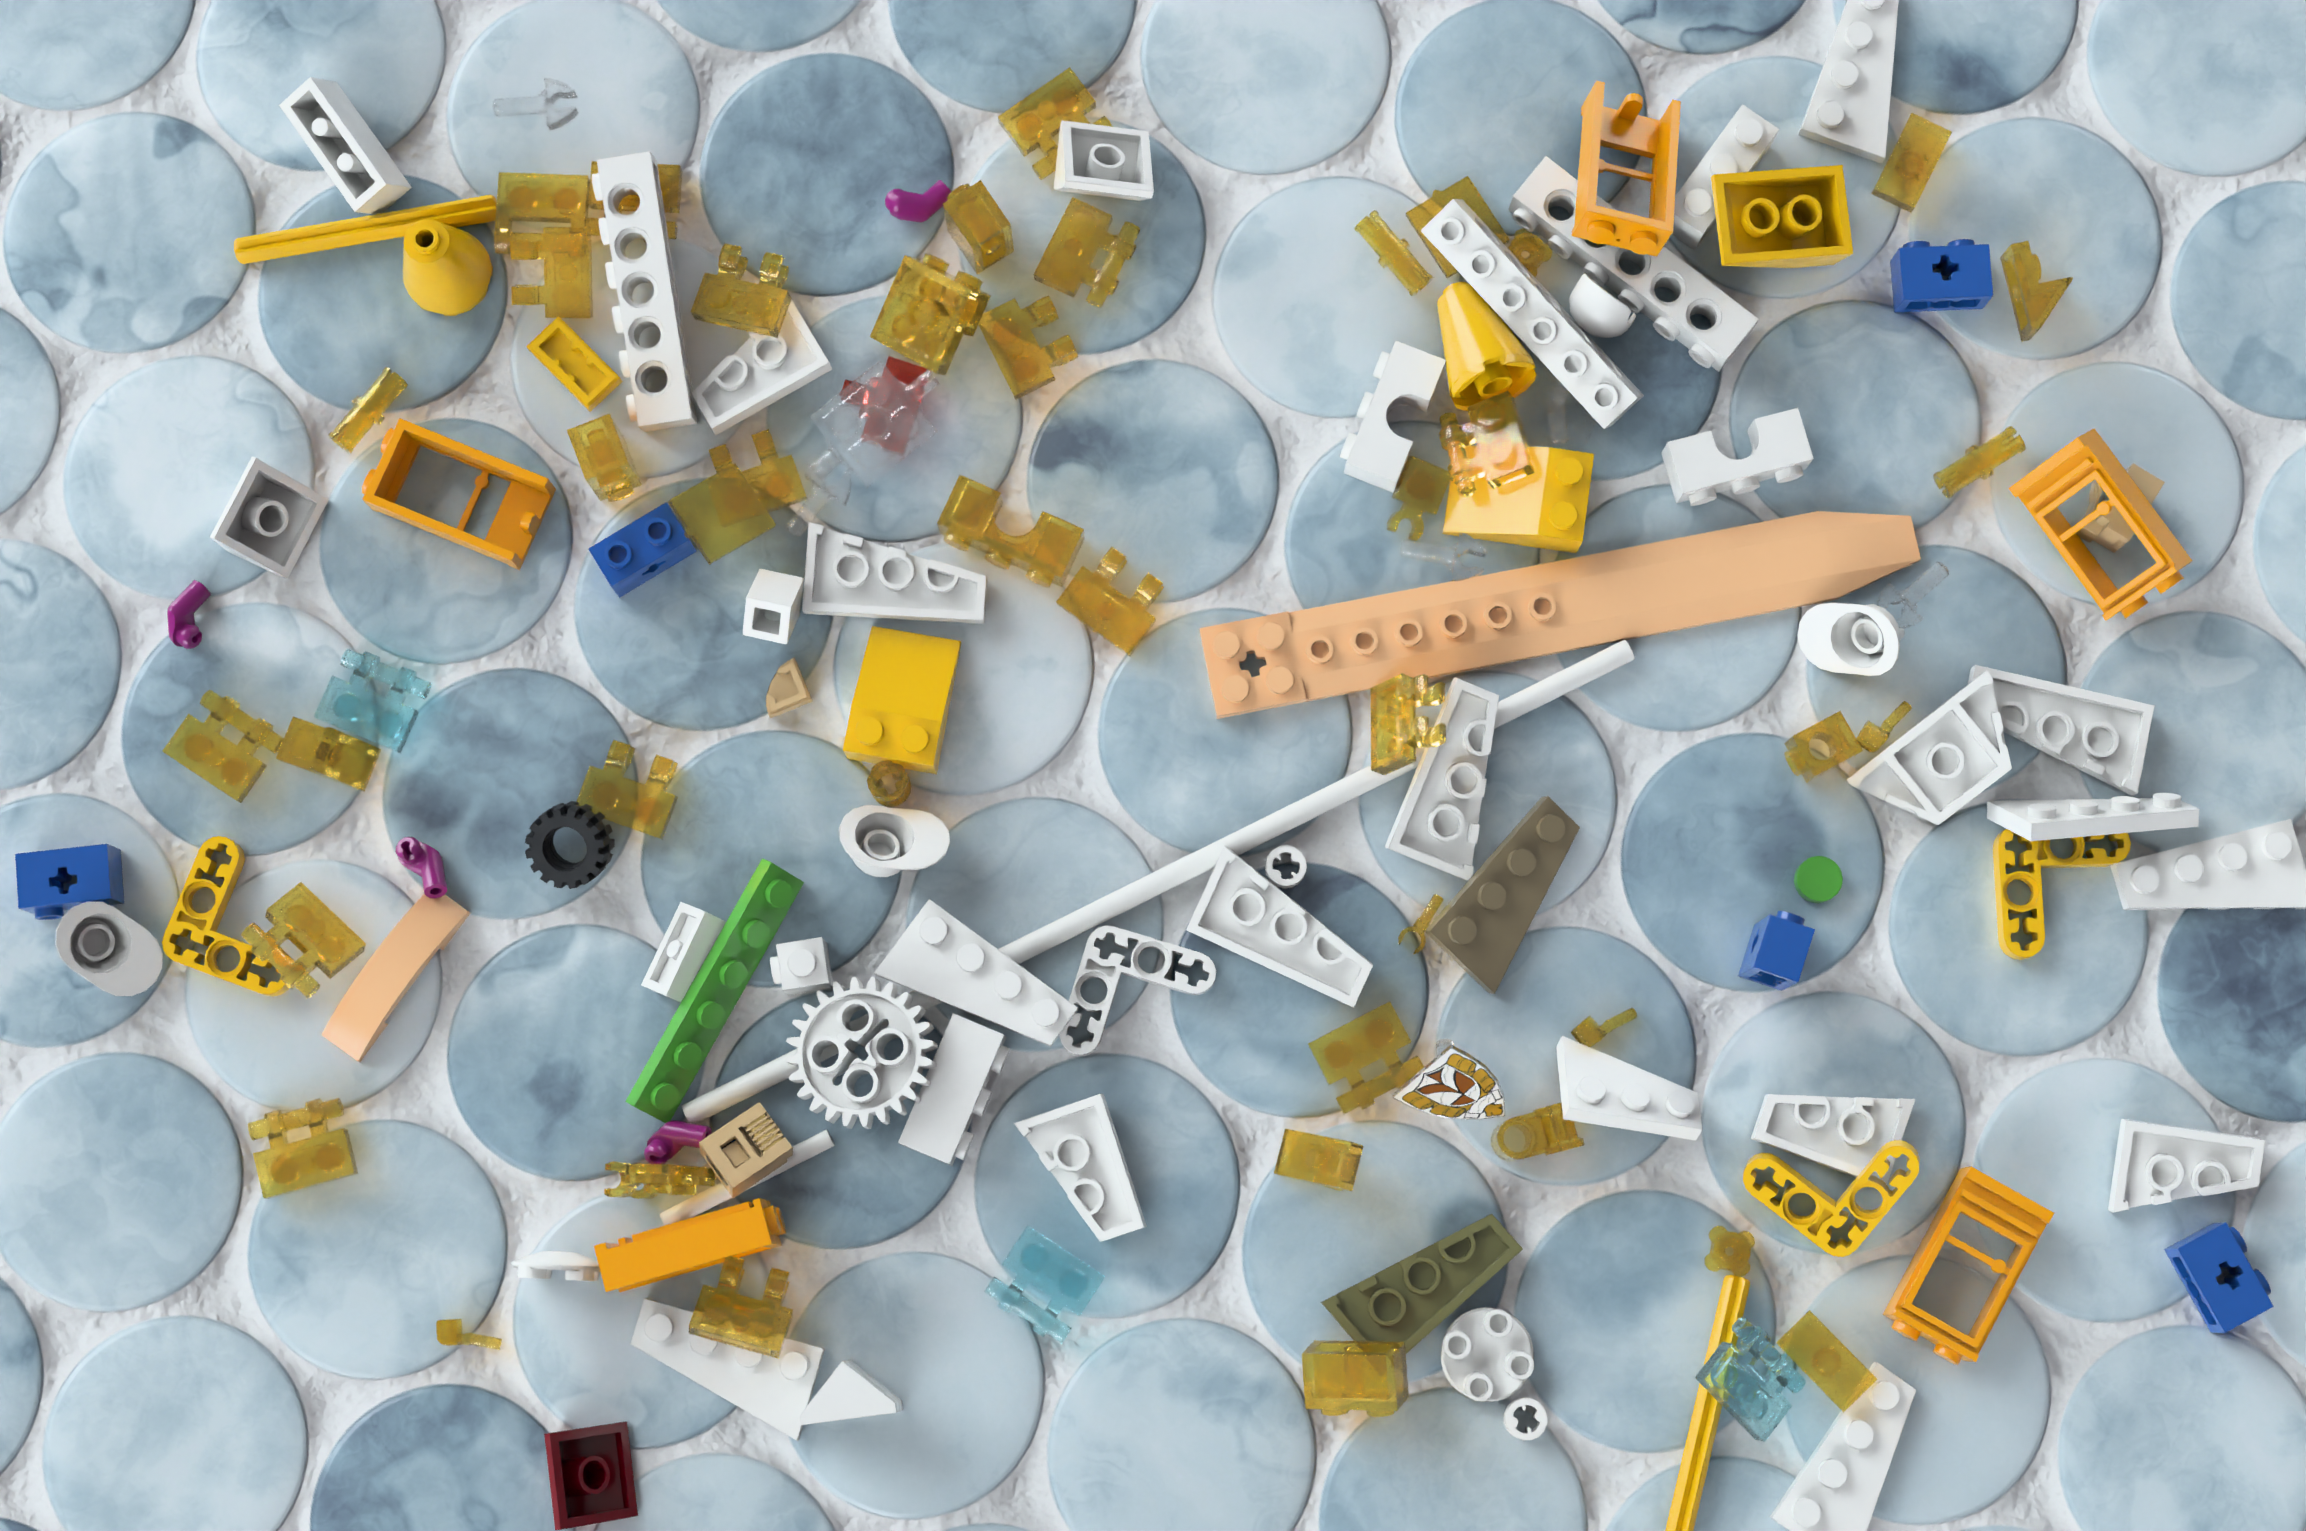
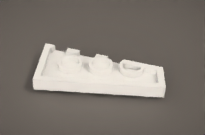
M1846 0L1798 135L1880 164L1883 163L1886 158L1899 0Z
M809 522L802 607L804 614L985 623L986 575L933 559L927 560L908 554L907 551L890 546L889 548L865 541L864 538L848 533L835 532L825 529L824 526Z
M1974 665L1971 668L1968 684L1986 670L1991 673L1998 710L2000 711L2004 728L2003 732L2131 796L2138 794L2155 705L1979 665Z
M1224 846L1186 930L1354 1008L1373 964L1228 847Z
M930 899L874 972L876 976L942 1001L1050 1047L1078 1011V1007Z
M1873 1362L1770 1515V1518L1788 1531H1867L1916 1389L1878 1362Z

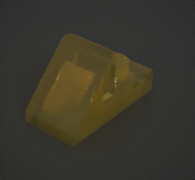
M2029 241L2011 244L2000 257L2021 342L2030 340L2039 331L2073 280V277L2039 283L2038 280L2041 279L2039 258L2036 254L2031 253Z
M293 716L276 759L365 792L381 749L328 726L324 728Z
M1285 1129L1274 1174L1338 1191H1352L1363 1145Z

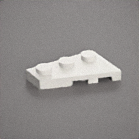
M788 293L777 303L778 308L764 323L759 322L749 332L750 338L733 355H727L691 393L715 436L832 370L830 362Z
M1561 1036L1556 1046L1564 1120L1697 1140L1702 1131L1697 1092L1565 1036Z
M1098 1094L1014 1123L1023 1137L1027 1138L1038 1153L1039 1159L1047 1170L1051 1171L1065 1190L1071 1203L1100 1242L1147 1227L1104 1094Z
M1768 1094L1765 1095L1751 1139L1857 1177L1882 1146L1890 1141H1902L1915 1099ZM1891 1155L1887 1157L1890 1161L1889 1169L1882 1178L1879 1177L1876 1171L1871 1174L1882 1179L1886 1184L1896 1159Z
M2121 1119L2108 1210L2114 1213L2143 1205L2170 1203L2172 1200L2199 1195L2209 1196L2259 1187L2265 1140Z

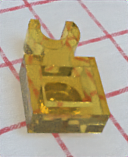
M1408 456L1391 497L1402 502L1403 505L1400 510L1394 512L1389 517L1387 531L1396 532L1399 522L1402 519H1407L1412 525L1408 539L1417 541L1424 531V522L1421 518L1423 512L1430 515L1437 514L1453 473L1417 457Z

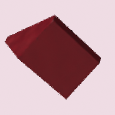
M627 1421L544 1434L555 1530L638 1516Z

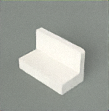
M680 902L641 985L681 1003L726 921L706 911Z

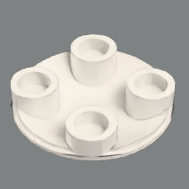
M542 1251L511 1262V1265H514L513 1268H518V1278L551 1279L552 1270H566L565 1280L598 1281V1274L600 1272L599 1264L596 1260L579 1253L565 1251Z
M1482 1307L1467 1311L1454 1320L1443 1337L1440 1356L1444 1374L1459 1393L1474 1401L1494 1402L1513 1395L1524 1385L1534 1370V1350L1528 1331L1516 1317L1501 1309Z

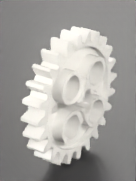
M852 977L850 990L847 991L842 984L835 981L833 982L834 996L829 997L818 990L816 993L820 1005L815 1008L804 1003L802 1007L809 1015L807 1021L793 1020L792 1022L802 1032L800 1037H790L786 1040L787 1043L798 1048L796 1054L785 1058L787 1063L799 1066V1070L789 1076V1080L794 1083H805L797 1093V1096L803 1100L815 1097L809 1109L818 1114L827 1107L825 1120L834 1124L842 1114L843 1126L852 1129L857 1117H859L862 1126L866 1129H871L873 1117L877 1115L882 1123L888 1125L890 1124L889 1110L894 1109L905 1116L907 1111L903 1101L906 1098L918 1103L921 1101L919 1095L914 1090L916 1085H931V1082L922 1075L923 1069L936 1068L937 1063L925 1057L926 1052L938 1048V1044L934 1041L924 1039V1036L929 1034L934 1027L929 1022L918 1023L925 1014V1009L920 1005L908 1009L912 1003L913 996L908 992H904L896 998L898 987L891 982L881 992L880 981L875 977L870 978L866 989L863 988L860 979ZM867 1010L869 1015L867 1025L862 1030L852 1031L850 1028L852 1015L856 1011ZM884 1020H888V1027L879 1032L881 1023ZM901 1038L904 1045L901 1055L897 1059L886 1060L884 1055L886 1044L892 1039ZM836 1045L839 1051L836 1063L830 1067L823 1068L820 1062L823 1050L829 1046ZM858 1045L865 1047L866 1052L869 1054L864 1061L859 1059L858 1055L854 1052ZM844 1074L842 1078V1083L838 1086H835V1079L838 1076ZM871 1074L874 1081L872 1090L866 1096L857 1097L854 1090L857 1079L862 1075Z

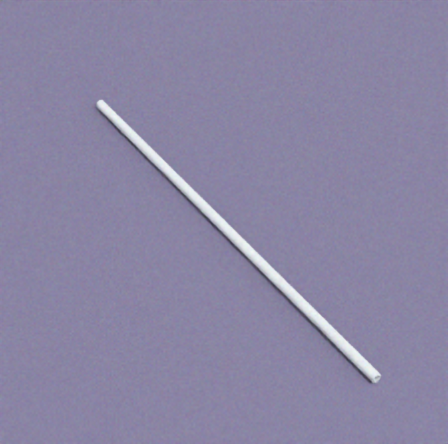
M1622 640L1499 701L1494 729L1635 660L1630 645L1626 640ZM1430 736L1043 926L998 950L1017 964L1027 961L1215 868L1224 846L1239 856L1418 767ZM912 991L909 994L913 996V1000L908 1009L920 1005L927 1010L942 1003V1001ZM868 1013L850 1022L852 1031L862 1030L867 1025ZM884 1020L881 1023L879 1032L888 1027V1020ZM832 1045L825 1048L820 1056V1062L838 1054V1047ZM798 1048L681 1105L688 1122L697 1124L788 1079L792 1073L799 1070V1066L787 1063L785 1058L796 1054Z

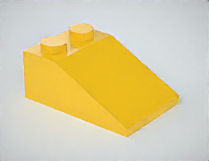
M1843 165L1714 174L1711 176L1722 266L1768 268L1835 265L1853 254Z
M1455 445L1442 534L1577 553L1583 542L1594 454L1552 447Z
M872 626L851 705L843 752L847 759L937 774L961 641Z

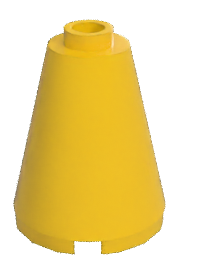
M423 219L413 223L405 233L403 246V281L410 297L422 309L443 314L444 316H456L470 311L484 299L488 292L487 287L492 276L493 266L483 244L470 233L435 220Z
M1456 282L1446 287L1442 293L1443 295L1437 301L1446 360L1449 393L1456 408L1464 411H1482L1490 408L1489 400L1501 396L1503 402L1506 403L1526 391L1536 380L1535 362L1508 325L1470 284Z

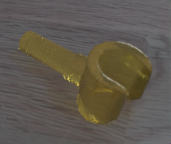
M1903 701L1883 721L1880 727L1868 720L1859 732L1855 744L1869 752H1877L1889 738L1893 727L1912 709L1911 705Z
M1434 894L1414 925L1408 926L1400 932L1398 937L1399 945L1407 932L1414 931L1420 935L1421 943L1413 954L1420 952L1424 948L1426 943L1424 931L1444 901L1441 896Z
M1630 1008L1604 1021L1600 1026L1589 1015L1571 1031V1034L1579 1043L1592 1047L1608 1033L1612 1032V1030L1636 1019L1637 1013L1633 1008Z
M462 1319L438 1320L436 1322L437 1340L442 1345H474L500 1350L501 1338L474 1333L462 1334Z

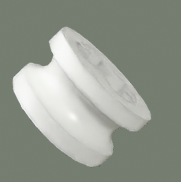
M1288 845L1279 846L1272 850L1267 857L1265 865L1266 876L1269 881L1276 887L1283 889L1293 888L1298 885L1304 878L1307 869L1306 859L1302 852ZM1280 856H1291V863L1299 865V872L1297 874L1291 872V879H1282L1281 872L1273 869V862L1275 860L1278 863L1281 862Z
M1528 1397L1517 1398L1511 1401L1503 1414L1504 1425L1507 1431L1513 1437L1521 1440L1538 1438L1545 1431L1548 1423L1545 1408L1538 1401ZM1526 1405L1532 1406L1535 1409L1532 1417L1538 1421L1536 1427L1532 1431L1529 1427H1525V1432L1518 1431L1516 1429L1518 1420L1513 1416L1515 1410L1520 1407L1521 1410L1525 1411Z

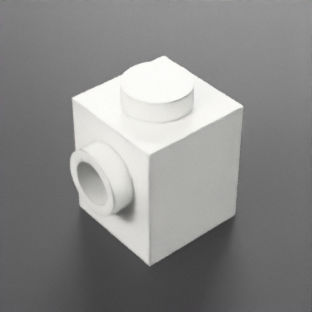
M759 569L746 597L743 635L787 644L800 616L804 578Z
M822 937L776 944L778 956L770 957L772 978L775 985L782 984V989L785 993L793 995L833 988L828 945Z

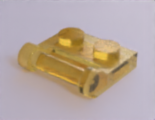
M499 172L494 232L495 253L511 254L512 250L570 252L572 257H586L590 179L588 175ZM512 221L571 223L570 234L512 232Z

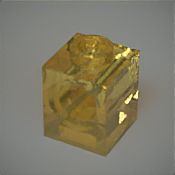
M1841 711L1795 734L1784 743L1788 750L1784 752L1790 769L1796 776L1802 774L1806 783L1855 758L1863 751ZM1811 739H1820L1827 744L1830 752L1827 760L1817 759L1811 754L1809 750Z

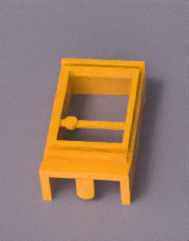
M1596 80L1581 107V116L1583 118L1575 223L1572 236L1589 240L1595 244L1611 245L1631 250L1637 254H1648L1657 257L1673 233L1681 101L1672 99L1662 118L1656 120L1638 115L1643 107V97L1637 93L1628 94L1618 110L1604 107L1605 82ZM1600 146L1652 158V173L1606 163L1603 159L1599 158ZM1608 171L1651 182L1649 218L1597 206L1598 173Z
M399 418L395 429L390 428L383 438L381 444V453L383 455L377 468L371 469L362 486L364 497L362 500L373 511L381 512L520 570L556 491L551 481L534 472ZM421 446L482 471L481 475L475 479L476 487L457 528L395 504ZM491 474L510 482V485L485 540L464 532L482 490L489 486L488 477Z
M2095 428L2077 437L2009 488L2015 498L2017 496L2020 498L2103 611L2104 614L2102 616L2105 620L2119 612L2126 619L2148 603L2143 596L2156 587L2159 593L2162 594L2184 579L2179 570L2192 562L2187 552ZM2093 480H2096L2110 500L2098 503L2095 511L2071 527L2057 507ZM2112 506L2117 508L2157 562L2119 590L2076 534V532L2098 516L2110 513Z
M1972 1166L1960 1168L1883 1313L1884 1316L1894 1321L1891 1328L1917 1342L1919 1336L1934 1343L1933 1352L1955 1365H1958L1961 1359L1968 1362H1976L1983 1344L2054 1213ZM1960 1212L2016 1243L2006 1263L2001 1259L1994 1260L1949 1234ZM1945 1241L1991 1266V1270L1994 1273H2001L1968 1336L1912 1304Z
M757 1198L753 1202H744L631 1235L632 1238L623 1237L618 1239L619 1244L601 1243L595 1245L594 1249L605 1291L609 1292L618 1289L619 1292H624L782 1246L779 1236L786 1234V1227L780 1208L774 1205L771 1206L769 1200Z

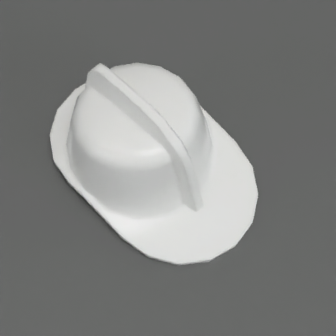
M1831 602L1818 604L1808 610L1799 622L1797 636L1800 649L1807 659L1818 668L1834 673L1876 676L1890 670L1897 661L1900 648L1899 641L1904 637L1905 630L1899 628L1894 616L1880 606L1874 604L1860 605Z
M864 805L854 808L846 814L839 827V838L845 851L860 870L873 877L886 878L899 873L901 870L925 869L939 862L946 855L950 845L949 830L943 821L931 813L914 809Z
M87 901L72 907L62 917L56 929L55 945L62 961L71 970L112 995L134 996L142 993L157 981L162 970L163 953L157 939L146 928L115 907L104 902Z

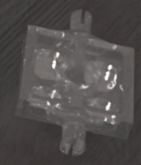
M879 360L814 412L810 419L825 436L829 448L811 464H808L814 472L825 462H828L815 472L818 479L821 480L822 477L841 463L852 470L868 489L934 436L938 430L923 413L919 401L933 388L940 385L934 377L923 387H920L932 378L933 374L927 369L926 372L907 386L896 379L884 363Z

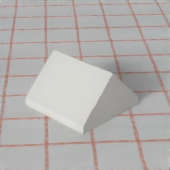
M1062 120L1053 190L1136 201L1151 199L1154 187L1149 131Z
M252 457L210 538L227 552L288 579L329 499L258 458Z
M846 1360L838 1365L801 1413L800 1423L801 1425L897 1413L903 1410L901 1399L853 1361Z

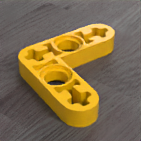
M2008 829L1999 833L1993 842V864L1998 941L2002 951L2012 959L2022 960L2040 952L2044 945L2045 926L2041 868L2107 867L2119 863L2127 857L2130 851L2131 841L2128 833L2108 835L2109 841L2117 842L2118 845L2117 849L2110 852L2109 857L2106 855L2105 849L2091 848L2085 851L2086 859L2083 858L2085 842L2099 841L2105 835L2086 836L2085 840L2083 837L2070 838L2073 843V852L2070 857L2063 859L2058 858L2052 853L2050 840L2029 841ZM2013 835L2017 836L2018 843L2026 844L2027 850L2019 854L2018 863L2019 868L2027 865L2029 872L2017 871L2006 874L2005 867L2011 868L2015 866L2014 852L2005 848V844L2013 840ZM2020 880L2028 885L2031 892L2028 903L2016 905L2010 901L2007 895V887L2011 881ZM2031 911L2032 918L2027 917L2023 919L2022 925L2024 934L2032 935V942L2026 944L2024 950H2021L2018 942L2011 941V934L2019 931V917L2009 920L2008 913L2021 914Z
M222 836L212 837L205 841L198 851L165 930L162 941L163 950L170 959L180 964L266 996L282 995L289 990L294 979L293 967L289 961L276 954L216 932L243 869L245 856L243 849L233 840ZM225 846H227L226 854L232 857L229 865L221 864L215 877L224 880L222 886L210 880L201 879L204 872L213 876L217 862L212 860L211 856L214 851L222 852ZM202 888H210L214 892L216 899L213 908L205 913L196 912L192 905L194 894ZM192 931L190 939L208 946L206 954L203 955L186 949L181 956L182 948L176 945L177 938L179 936L187 937L189 932ZM212 937L214 941L210 944V938ZM225 947H235L240 954L238 966L229 972L221 971L216 961L218 953ZM252 954H257V956L252 961ZM204 959V965H201L200 962ZM251 963L266 969H271L273 964L277 963L275 971L281 974V979L278 983L271 981L266 988L264 987L266 979L248 972L251 967ZM247 973V980L243 981L242 978Z
M1894 1140L1887 1142L1837 1201L1833 1200L1791 1166L1771 1153L1762 1152L1748 1160L1743 1172V1182L1745 1188L1752 1196L1832 1256L1844 1257L1853 1253L1912 1184L1919 1173L1920 1158L1917 1150L1905 1141ZM1901 1154H1904L1908 1157L1906 1166L1909 1170L1905 1172L1899 1168L1889 1179V1185L1895 1187L1891 1191L1887 1184L1880 1179L1886 1174L1890 1166V1161L1887 1157L1891 1155L1898 1158ZM1768 1166L1773 1168L1772 1178L1782 1187H1784L1787 1179L1793 1182L1785 1189L1780 1201L1774 1198L1779 1188L1769 1181L1763 1182L1762 1185L1755 1182L1757 1173L1754 1169L1756 1167L1762 1171ZM1876 1171L1880 1178L1871 1174ZM1864 1187H1873L1881 1193L1883 1201L1878 1208L1865 1210L1856 1203L1855 1195L1857 1191ZM1806 1193L1810 1195L1815 1201V1210L1807 1216H1799L1793 1213L1788 1203L1794 1194ZM1846 1206L1856 1218L1848 1229L1850 1240L1847 1242L1841 1238L1835 1243L1830 1240L1832 1231L1829 1227L1832 1225L1835 1228H1840L1846 1222L1849 1212L1842 1210ZM1857 1219L1866 1222L1865 1225L1862 1226Z

